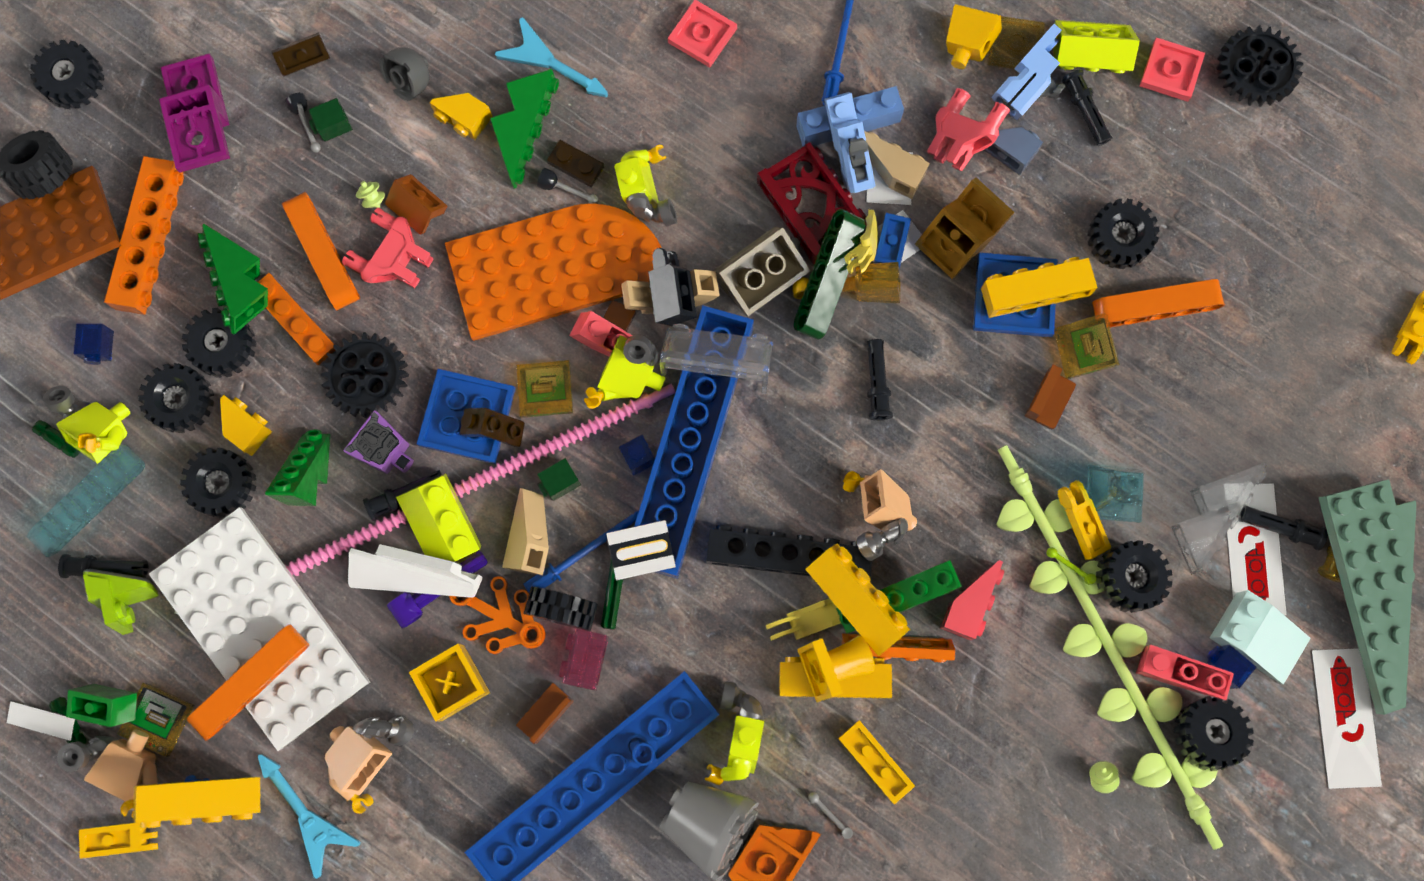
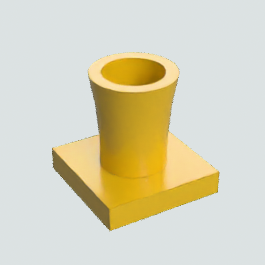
M857 636L829 651L826 649L823 638L797 649L816 702L843 694L838 681L874 672L873 656L862 636Z

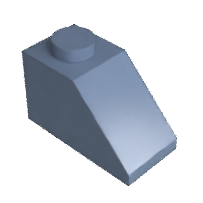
M1023 127L999 130V136L996 141L984 150L1020 175L1038 153L1043 141L1039 139L1037 134L1027 131Z

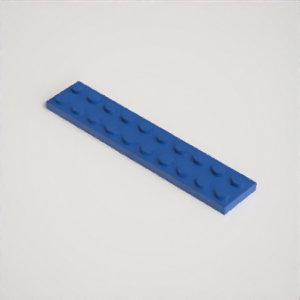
M684 671L470 847L465 854L486 881L522 880L655 769H651L648 766H640L636 769L631 766L630 760L633 758V751L630 745L634 740H639L640 742L654 740L657 742L656 759L658 760L657 766H659L720 714ZM645 751L641 753L642 757H646L647 753Z

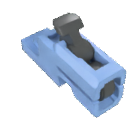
M1055 24L1050 27L1014 68L1019 75L1009 76L991 97L994 102L1006 105L1010 109L1008 114L1016 120L1040 97H1056L1065 88L1064 84L1055 85L1050 77V74L1060 64L1049 53L1059 42L1055 37L1062 31Z
M847 92L825 98L834 148L839 154L844 188L850 193L874 188L875 181L863 123L856 117L852 93Z

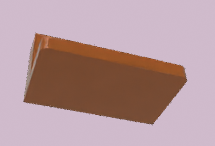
M411 174L394 180L385 201L387 207L399 217L406 218L409 226L420 235L426 232L431 219L444 214L448 207Z
M1054 364L1047 370L1025 414V417L1051 430L1056 427L1076 387V383L1060 376L1063 369Z
M552 683L516 726L530 738L529 741L533 744H538L574 700L555 683Z

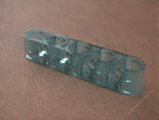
M127 444L120 445L117 450L112 451L56 504L28 532L27 538L45 557L55 555L144 470L145 462Z

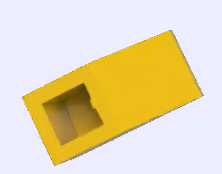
M469 93L435 98L430 101L434 111L433 116L443 124L448 122L454 126L453 129L462 137L469 136L473 140H476L490 122V118L493 117L489 106Z
M223 395L220 398L222 434L243 452L253 456L273 431L265 426L268 421L255 412L251 415L245 411L248 406L240 399L234 397L231 400Z

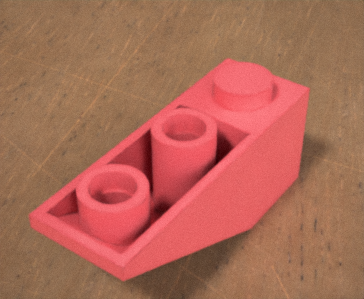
M588 311L580 313L569 336L589 348L610 357L620 335L627 339L633 335L596 313Z
M999 560L991 565L949 603L940 629L968 640H974L977 636L981 637L986 626V621L983 620L986 610H991L995 600V595H992L995 584H1000L1004 575V570L1001 569L1003 561Z
M1151 644L1145 646L1142 651L1136 674L1222 700H1227L1234 676L1232 672Z

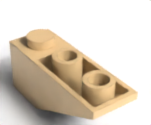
M864 131L871 165L890 189L912 199L930 163L917 154L912 155L902 150L895 143H888L880 139L873 132Z
M520 488L502 568L526 574L543 575L549 550L544 496Z

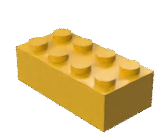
M260 777L134 786L133 821L140 823L141 828L160 827V821L171 820L173 826L192 824V818H202L204 823L221 822L222 816L232 815L234 820L253 819V813H260Z

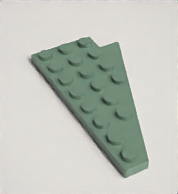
M1387 479L1318 497L1376 714L1383 715L1406 707L1412 582L1415 579L1413 561L1416 523V501L1396 504L1390 481Z

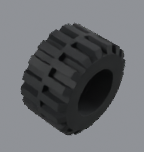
M44 130L23 133L10 140L8 144L1 148L0 177L17 196L23 199L41 198L48 193L54 192L55 189L62 186L63 182L69 178L68 174L73 169L71 157L54 136L49 132H44Z

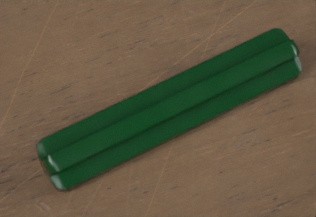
M612 558L601 620V627L610 630L616 628L623 579L616 580Z

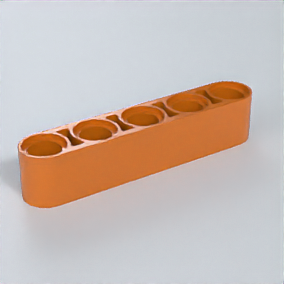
M303 192L283 202L282 206L335 310L338 311L360 300V296L345 266L342 264V260L308 194Z
M1211 279L1102 297L1094 300L1092 305L1095 319L1099 321V319L1104 318L1107 328L1213 311L1224 307L1225 303L1219 280Z
M291 624L287 625L187 718V721L205 741L209 740L294 662L310 644Z

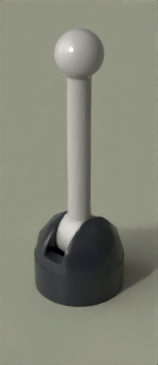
M303 93L289 95L285 99L288 109L291 113L300 116L311 142V151L319 152L321 146L315 141L304 115L308 108L305 95Z
M543 168L538 178L537 187L541 189L552 190L555 187H559L587 199L590 204H596L598 201V197L594 194L588 195L558 182L556 174L547 168Z

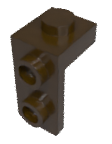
M466 408L461 419L460 435L466 437H487L514 447H520L525 423L487 408Z

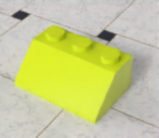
M1055 20L1054 24L1062 30L1055 37L1059 42L1053 47V57L1060 62L1059 68L1073 70L1074 67H1083L1085 70L1097 72L1100 69H1109L1114 73L1134 70L1140 40L1131 25Z
M446 473L396 497L425 555L455 562L480 550L482 545Z

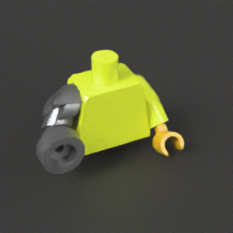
M657 145L648 151L644 149L625 153L620 160L621 162L616 163L614 168L622 199L636 217L643 218L649 223L652 220L654 223H662L666 227L676 224L677 215L671 200L658 201L650 164L648 163L650 161L652 164H656L666 159V156L662 157L658 153L664 147Z
M622 335L619 336L601 374L597 386L599 388L598 392L593 387H589L586 390L588 398H585L584 402L588 408H596L600 405L601 401L611 399L639 398L645 386L657 391L661 390L666 377L653 372L654 365L658 361V351L652 340L649 341L642 335H633L628 339Z
M55 386L46 391L43 401L48 410L58 412L65 418L56 424L65 441L97 464L111 451L117 450L122 440L127 436V431L121 421L131 413L122 402L117 403L108 410L98 402L91 403L83 400V402L74 404L75 398L66 386Z
M725 681L720 709L731 711L735 706L740 707V716L736 715L727 767L720 768L709 764L706 768L711 771V774L705 780L716 785H721L723 781L743 780L749 776V773L754 774L764 726V714L760 701L750 694L746 695L744 691L738 688L736 683Z

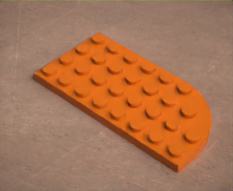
M603 204L574 205L445 243L466 322L473 341L623 297L621 284L625 281L650 282L648 272L654 270L652 262L653 252L657 248H662L652 231L637 217L622 209Z

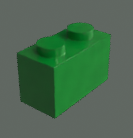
M89 684L69 689L66 717L107 727L134 721L137 693L98 684Z

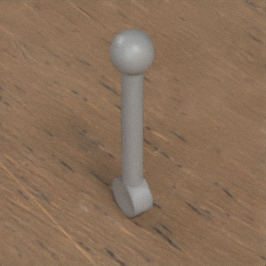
M811 792L808 795L809 802L815 803L841 830V834L845 839H850L853 835L852 829L845 827L819 800V795L816 792Z

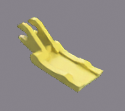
M868 209V216L865 218L867 227L865 233L860 237L861 244L844 257L846 264H848V273L850 274L853 273V269L857 266H860L861 273H863L870 262L875 259L879 229L874 210Z
M829 598L786 614L787 618L766 625V628L771 629L790 622L792 629L770 636L771 641L794 633L796 640L841 624L836 610L837 606Z

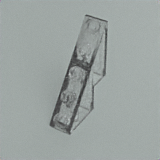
M1266 463L1199 486L1190 491L1200 516L1171 526L1191 575L1199 572L1206 574L1213 564L1211 560L1215 551L1219 552L1227 541V538L1224 536L1228 529H1233L1238 523L1240 509L1242 506H1247L1253 498L1254 493L1251 492L1255 484H1260L1266 476L1267 471L1264 470L1267 466Z

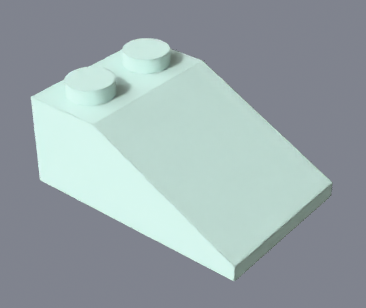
M1246 590L1235 594L1211 634L1210 639L1278 683L1284 684L1308 644L1310 637L1273 605L1251 591Z

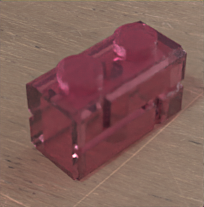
M575 629L574 634L569 633L565 650H569L568 660L562 661L559 671V677L563 678V684L597 691L609 639L607 635Z

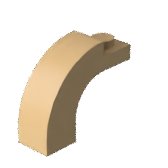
M697 269L690 271L695 307L708 303L720 296L716 271ZM627 280L621 284L625 309L641 310L642 314H653L650 282Z

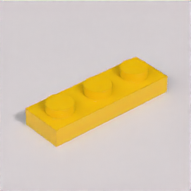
M860 720L838 738L892 804L895 805L915 787Z

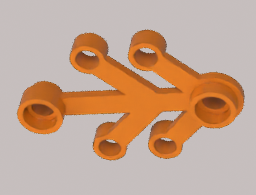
M501 576L494 577L490 583L491 589L495 592L499 610L477 597H466L460 601L458 596H449L453 604L457 606L468 605L493 619L478 625H466L462 632L466 640L475 641L481 635L505 628L516 632V634L502 639L490 638L486 643V649L491 654H499L503 649L519 644L526 648L534 649L541 646L545 640L546 632L544 627L540 623L535 622L533 617L524 614L527 600L524 603L518 601L519 594L525 593L528 599L529 592L520 589L514 594V601L520 607L523 621L521 623L513 618L506 592L508 582ZM498 580H502L504 583L503 588L500 590L495 589V582ZM473 627L476 630V635L469 638L467 631ZM530 630L537 632V637L534 640L528 639L527 635ZM493 641H498L500 645L496 651H492L490 648Z

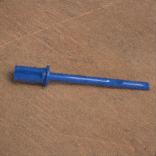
M846 0L832 70L826 71L824 74L826 83L822 97L823 106H826L825 98L838 95L840 83L844 80V75L839 72L854 0Z
M639 510L557 566L553 567L549 562L548 567L544 569L543 575H535L523 583L527 591L530 592L531 586L545 589L556 580L561 581L559 573L608 541L606 533L623 530L636 522Z

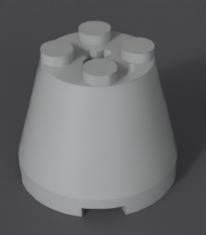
M688 781L682 791L677 789L670 800V805L673 807L670 813L666 814L661 821L659 829L708 877L715 881H720L731 868L732 863L729 862V859L733 860L739 849L743 848L758 814L753 809L757 808L759 803L746 796Z

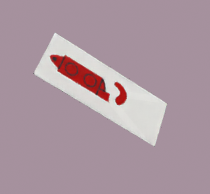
M1223 484L1233 598L1237 592L1249 590L1273 605L1283 615H1286L1279 533L1239 521L1240 512L1245 505L1277 515L1274 484Z
M1359 649L1312 650L1329 789L1382 787L1370 690Z

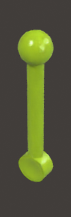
M1050 547L1047 549L1046 554L1048 557L1056 558L1084 578L1086 584L1092 585L1096 582L1097 578L1093 573L1087 574L1059 555L1055 548Z

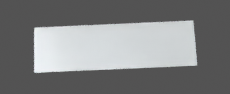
M10 702L7 723L71 741L75 719Z

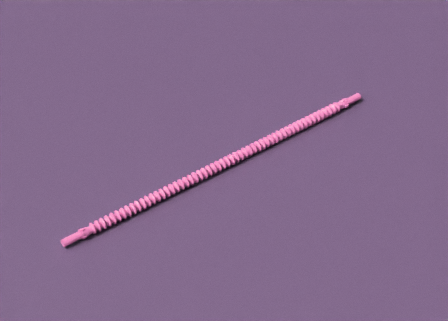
M672 384L661 388L660 391L656 390L650 394L644 393L635 401L629 400L630 403L627 405L623 403L621 408L616 406L615 411L609 409L608 414L602 413L600 418L595 416L594 421L588 419L587 424L581 423L579 428L574 426L573 431L567 429L566 434L560 433L558 438L553 436L552 441L546 439L545 444L539 443L537 448L532 446L531 451L525 449L524 454L518 453L516 458L511 456L510 461L504 459L503 464L497 463L495 468L490 466L489 471L483 469V473L480 475L475 473L474 478L469 476L467 481L462 479L459 485L454 483L453 489L457 496L463 498L464 493L469 495L470 490L477 491L478 486L484 488L485 483L490 485L493 479L498 481L499 476L505 478V474H512L514 469L519 471L521 466L526 468V464H534L533 461L535 459L540 461L542 456L547 458V454H555L554 451L556 449L561 451L563 446L568 448V444H576L575 441L577 439L582 441V437L586 436L589 438L590 433L596 434V431L599 429L603 431L605 426L610 428L611 423L616 425L618 420L624 421L626 416L631 418L632 413L637 415L639 410L653 407L652 404L675 394V389ZM397 510L396 515L391 513L389 518L384 516L383 521L376 520L375 525L369 523L368 528L362 527L360 532L355 530L354 535L348 533L347 538L340 537L339 542L334 540L332 545L326 544L324 549L319 547L318 552L311 551V555L304 554L303 559L298 557L295 563L290 561L289 566H285L292 575L298 576L300 571L305 573L306 568L313 569L314 564L320 566L321 561L327 562L329 557L334 559L336 554L341 556L344 550L349 552L350 547L356 549L357 544L363 545L365 540L370 542L371 537L377 539L378 534L385 535L386 530L391 532L392 527L399 528L401 523L406 525L407 518L403 511Z

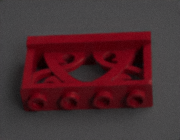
M810 142L770 168H765L757 173V184L793 236L798 238L800 246L813 264H815L821 248L818 242L825 235L831 218L838 209H843L864 219L866 229L865 213L860 208L857 209L852 203L853 198L850 192L840 186L836 172L833 168L826 166L823 154L819 148H814ZM807 161L812 165V172L807 173L803 167L801 177H796L795 166L797 163ZM789 169V178L774 180V177ZM792 188H795L796 198L794 200L787 199L786 194H793ZM801 188L812 189L826 194L827 203L823 218L813 212H802L799 214L796 212L795 209L799 206L802 198ZM836 201L838 202L840 207L835 208ZM807 219H813L817 221L820 225L818 227V225L815 222H813V227L809 228L805 225V221Z

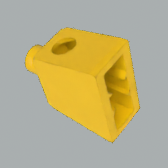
M955 4L946 39L948 53L954 55L951 65L958 69H965L969 59L978 62L982 61L1002 30L1001 16Z

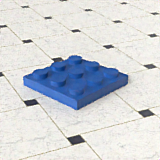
M979 252L977 256L973 331L1053 337L1056 303L989 318L981 287L985 280L992 275L1002 274L1003 276H1008L1022 268H1028V271L1038 269L1040 265L1051 262L1054 265H1058V259Z
M438 369L417 445L423 448L496 464L501 442L487 437H466L460 435L461 419L466 408H487L509 416L516 390L515 386Z

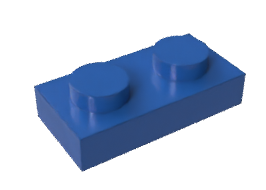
M890 213L885 214L873 264L891 268L890 263L898 262L900 268L911 218Z

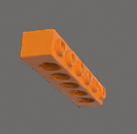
M143 156L120 241L121 246L118 249L104 303L115 310L146 315L147 307L151 305V292L153 284L158 279L159 261L165 253L164 242L166 235L171 230L170 220L172 212L177 207L178 189L184 180L183 172L179 173L176 170L174 161ZM160 185H163L160 190L156 191ZM157 208L156 212L150 215L151 211ZM150 232L149 237L144 239V236ZM144 256L142 262L137 264L138 260ZM137 281L136 286L131 288L132 283Z

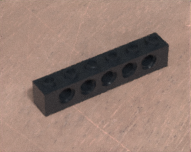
M716 525V529H710L706 564L810 576L805 570L813 563L809 558V553L813 550H819L824 553L833 545L838 544L849 551L854 564L858 568H862L869 577H871L872 561L862 555L857 546V541H851V545L840 544V540L833 538H824V542L813 541V537L808 535H797V539L786 538V533L770 532V536L760 535L759 530L744 528L743 532L732 531V527ZM733 540L740 541L743 544V550L738 554H733L728 550V544ZM758 544L768 545L770 554L766 557L758 556L755 553V547ZM785 547H793L796 550L797 557L794 560H786L782 556V550Z

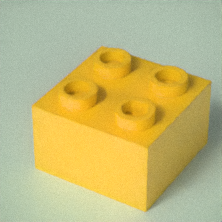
M462 644L454 645L409 672L435 721H444L490 693L467 649Z

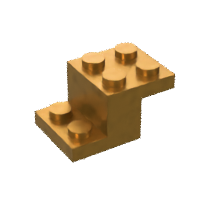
M974 178L956 200L943 207L915 245L953 279L972 257L989 244L1015 212L978 178Z

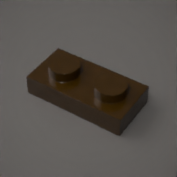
M319 32L272 50V55L283 77L330 59L328 50Z
M562 140L558 141L547 159V163L591 188L604 169V163Z

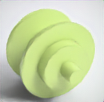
M362 181L356 197L358 199L364 198L362 202L364 208H380L385 193L383 191L377 192L379 183H366Z
M1101 761L1095 763L1090 768L1091 785L1096 791L1111 793L1118 788L1120 783L1119 773L1114 764Z

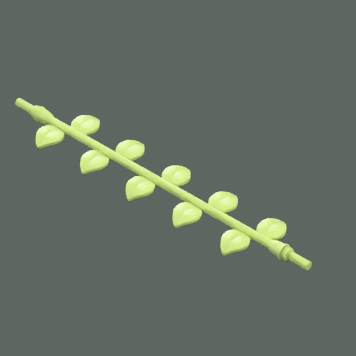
M1007 445L998 449L1001 458L1010 472L1008 474L1011 480L1010 484L1014 486V489L1024 498L1025 502L1018 499L1008 501L1000 512L996 523L997 527L1005 531L1019 532L1032 526L1035 519L1049 547L1055 548L1059 555L1070 561L1054 533L1064 532L1072 528L1065 511L1066 508L1060 504L1059 499L1050 502L1043 512L1032 492L1033 488L1028 473H1025L1023 468H1019ZM1057 560L1058 563L1054 561L1041 563L1036 568L1029 585L1031 590L1038 593L1054 594L1063 590L1067 582H1069L1092 626L1089 624L1074 626L1067 636L1063 651L1071 656L1089 657L1096 654L1103 645L1127 689L1113 688L1107 691L1100 703L1097 715L1108 721L1121 722L1133 717L1137 709L1162 754L1149 753L1142 756L1136 766L1132 780L1138 785L1156 788L1167 784L1173 774L1185 797V804L1190 818L1194 819L1195 823L1201 826L1213 850L1221 848L1223 843L1210 821L1212 818L1209 813L1210 809L1192 788L1208 786L1214 781L1218 771H1210V768L1206 770L1199 769L1200 763L1192 765L1188 762L1190 759L1189 755L1180 765L1157 721H1171L1179 714L1182 707L1180 693L1165 687L1156 688L1145 701L1122 658L1134 657L1144 650L1147 643L1145 629L1126 623L1118 626L1112 636H1110L1088 595H1095L1105 591L1104 588L1098 589L1097 586L1098 583L1102 582L1101 578H1097L1094 584L1088 585L1082 576L1059 560ZM1099 561L1086 562L1080 568L1087 574L1093 573L1095 576L1096 572L1102 570V568L1097 567Z

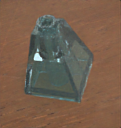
M1088 465L1087 493L1089 498L1092 499L1101 520L1142 522L1143 469Z

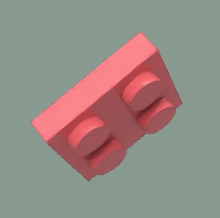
M694 0L668 37V43L710 68L737 30V24L699 1Z
M1156 37L1139 86L1188 102L1192 97L1205 53Z

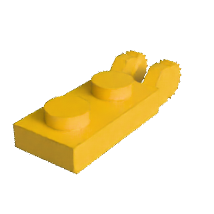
M1424 291L1416 298L1397 335L1398 339L1391 354L1399 356L1404 351L1407 343L1412 345L1413 347L1406 359L1411 365L1419 359L1424 350Z
M1075 480L1070 483L1069 488L1062 487L1058 489L1057 495L1060 504L1066 508V514L1085 560H1089L1111 549V545L1093 501L1089 498L1084 488L1085 486L1079 480Z

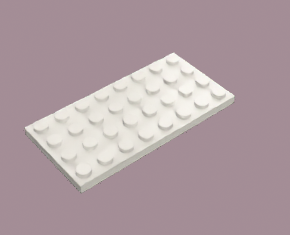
M239 507L149 573L226 681L279 631L289 624L310 644L294 662L246 706L277 751L283 749L370 683V680L243 508Z

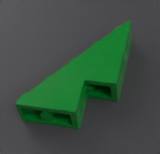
M552 69L506 83L514 111L490 118L514 189L517 188L518 184L521 185L524 180V167L526 162H529L533 156L534 147L532 146L535 138L538 139L541 135L542 119L548 115L551 107L550 98L552 93L556 94L559 87V79L554 77Z
M203 224L202 233H197L200 249L205 248L206 252H203L206 268L211 267L212 270L209 271L212 287L217 286L218 289L215 291L218 306H223L224 308L221 311L224 326H229L231 333L235 335L268 306V288L255 281L260 276V258Z
M318 429L309 430L303 434L266 490L265 495L289 506H316L317 484H327L330 434H322L321 430Z
M951 560L885 587L881 591L887 596L888 604L893 610L902 613L922 603L948 594L962 586ZM836 608L846 634L856 631L842 612Z

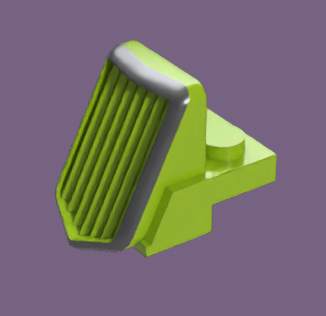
M94 569L83 571L88 602L102 610L106 626L122 635L134 632L132 623H135V615L133 609L128 605L159 596L156 587L149 580L142 577Z

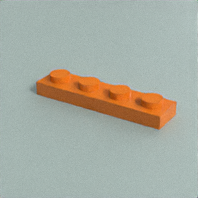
M270 273L258 281V283L268 288V306L266 309L317 365H320L328 358L327 353L332 354L336 351L334 349L335 344Z
M842 633L841 644L843 645L861 635ZM903 636L880 656L869 646L873 657L883 658L884 660L891 659V657L903 658L907 661L931 659L939 663L946 660H955L953 641L946 638Z

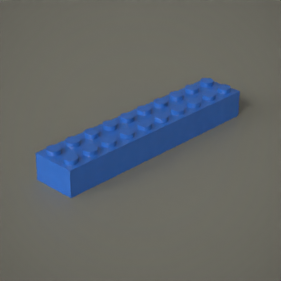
M704 305L698 318L634 527L666 520L676 567L656 571L655 573L678 579L754 325L753 319Z

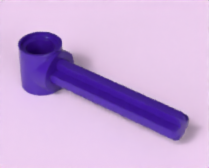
M478 551L459 565L462 566L461 571L474 574L486 566L488 562L483 553ZM405 592L389 602L387 607L401 629L418 620L423 615L422 608L441 595L422 593L412 595Z

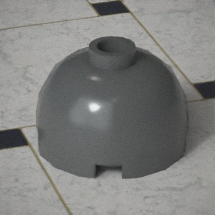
M398 47L384 54L383 58L379 61L386 83L392 82L397 88L392 91L401 99L410 101L425 91L430 75L428 62L423 55L411 48Z

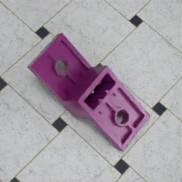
M210 53L160 67L167 97L160 98L159 101L176 170L181 173L230 159L223 127L230 124L214 60ZM197 80L198 84L194 89H187L190 81ZM203 135V140L199 145H192V140L195 136Z

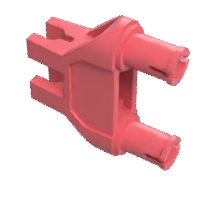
M956 88L946 107L940 108L936 114L937 134L927 152L934 156L933 159L944 164L947 160L953 164L952 167L954 169L963 171L974 154L990 147L999 136L998 128L1010 112V109L1002 103L995 102L985 121L978 122L962 116L959 113L971 95L963 89Z
M378 207L374 210L378 215L372 213L370 221L386 229L389 233L370 260H366L352 250H349L346 255L350 257L344 256L342 264L360 273L362 280L367 283H382L398 279L415 289L420 279L416 277V273L405 268L410 259H413L429 268L434 259L428 251L415 244L406 218H395Z

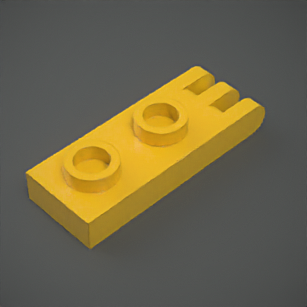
M140 823L80 829L79 858L158 849V843L147 844V839L158 837V831L147 833L146 828L140 827Z

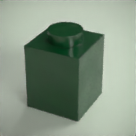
M337 98L309 109L312 117L309 120L311 129L315 135L320 134L325 142L353 130L345 110Z
M566 458L537 474L541 480L537 483L544 497L549 495L553 501L581 486Z

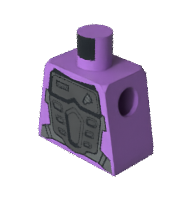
M375 410L343 450L352 458L385 474H388L394 466L405 473L414 462L413 459L404 454L410 444Z

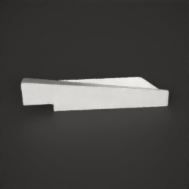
M379 544L376 555L353 548L349 552L348 584L351 588L473 598L482 580L480 575L461 571L462 566L453 561Z

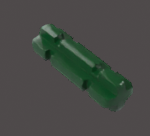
M38 420L32 427V431L35 434L41 436L57 449L62 450L69 457L75 458L80 453V451L65 441L60 431L52 428L45 421Z
M65 697L56 698L49 703L52 713L66 716L67 700ZM76 719L74 720L71 741H66L67 743L81 742L86 744L83 732L79 733L81 728Z

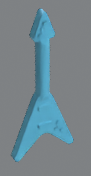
M524 18L519 19L524 39L523 45L495 53L496 58L500 60L552 68L585 87L588 94L602 97L608 96L607 91L597 78L591 80L555 59Z
M261 754L258 756L263 777L271 779L297 814L314 878H319L322 874L324 850L327 844L357 847L360 845V841L313 811L308 810L280 773L279 769L281 766Z

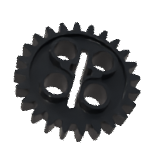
M1258 25L1254 31L1250 26L1244 32L1238 30L1235 36H1230L1217 57L1220 63L1216 69L1223 71L1218 79H1226L1223 88H1232L1230 96L1238 93L1239 102L1244 98H1248L1249 106L1255 100H1257L1259 107L1265 102L1269 106L1276 100L1281 102L1293 92L1294 88L1299 84L1298 79L1303 74L1299 70L1304 65L1303 62L1296 61L1302 54L1293 52L1297 44L1288 45L1287 42L1290 37L1280 38L1281 30L1277 31L1275 35L1272 34L1270 26L1265 32L1262 31L1261 25ZM1267 49H1270V53L1261 65L1259 73L1255 76L1252 84L1249 83V79L1260 64L1261 58L1265 55Z
M363 332L361 339L352 334V342L350 343L343 338L344 346L334 345V349L337 351L336 354L327 353L331 362L322 364L328 369V372L321 373V376L328 380L322 384L323 388L329 390L325 395L329 399L334 398L332 404L335 407L341 405L340 410L343 413H347L350 410V414L353 417H356L360 411L361 416L367 418L369 411L372 413L374 410L378 412L379 408L388 412L386 404L391 403L396 406L395 395L403 397L399 388L408 386L402 380V378L409 377L407 371L402 370L408 366L406 361L401 360L404 354L401 351L396 352L398 347L394 343L389 345V340L386 337L380 341V337L376 333L373 334L371 339L366 332ZM384 357L382 365L378 367L373 366L375 359ZM357 358L356 365L348 368L349 360ZM388 373L387 376H384V377H381V376H380L381 374ZM343 374H350L349 376H345L342 378ZM382 382V390L373 393L374 385ZM352 383H356L355 391L348 394L347 387Z

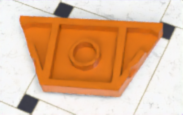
M759 824L728 875L732 881H793L821 834L817 831Z

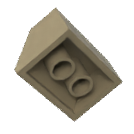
M773 227L713 271H716L717 280L725 293L746 316H749L809 273L810 269L784 228Z

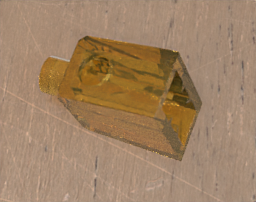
M898 262L869 264L863 273H861L860 266H857L856 276H847L842 292L855 291L860 302L900 303L901 277Z

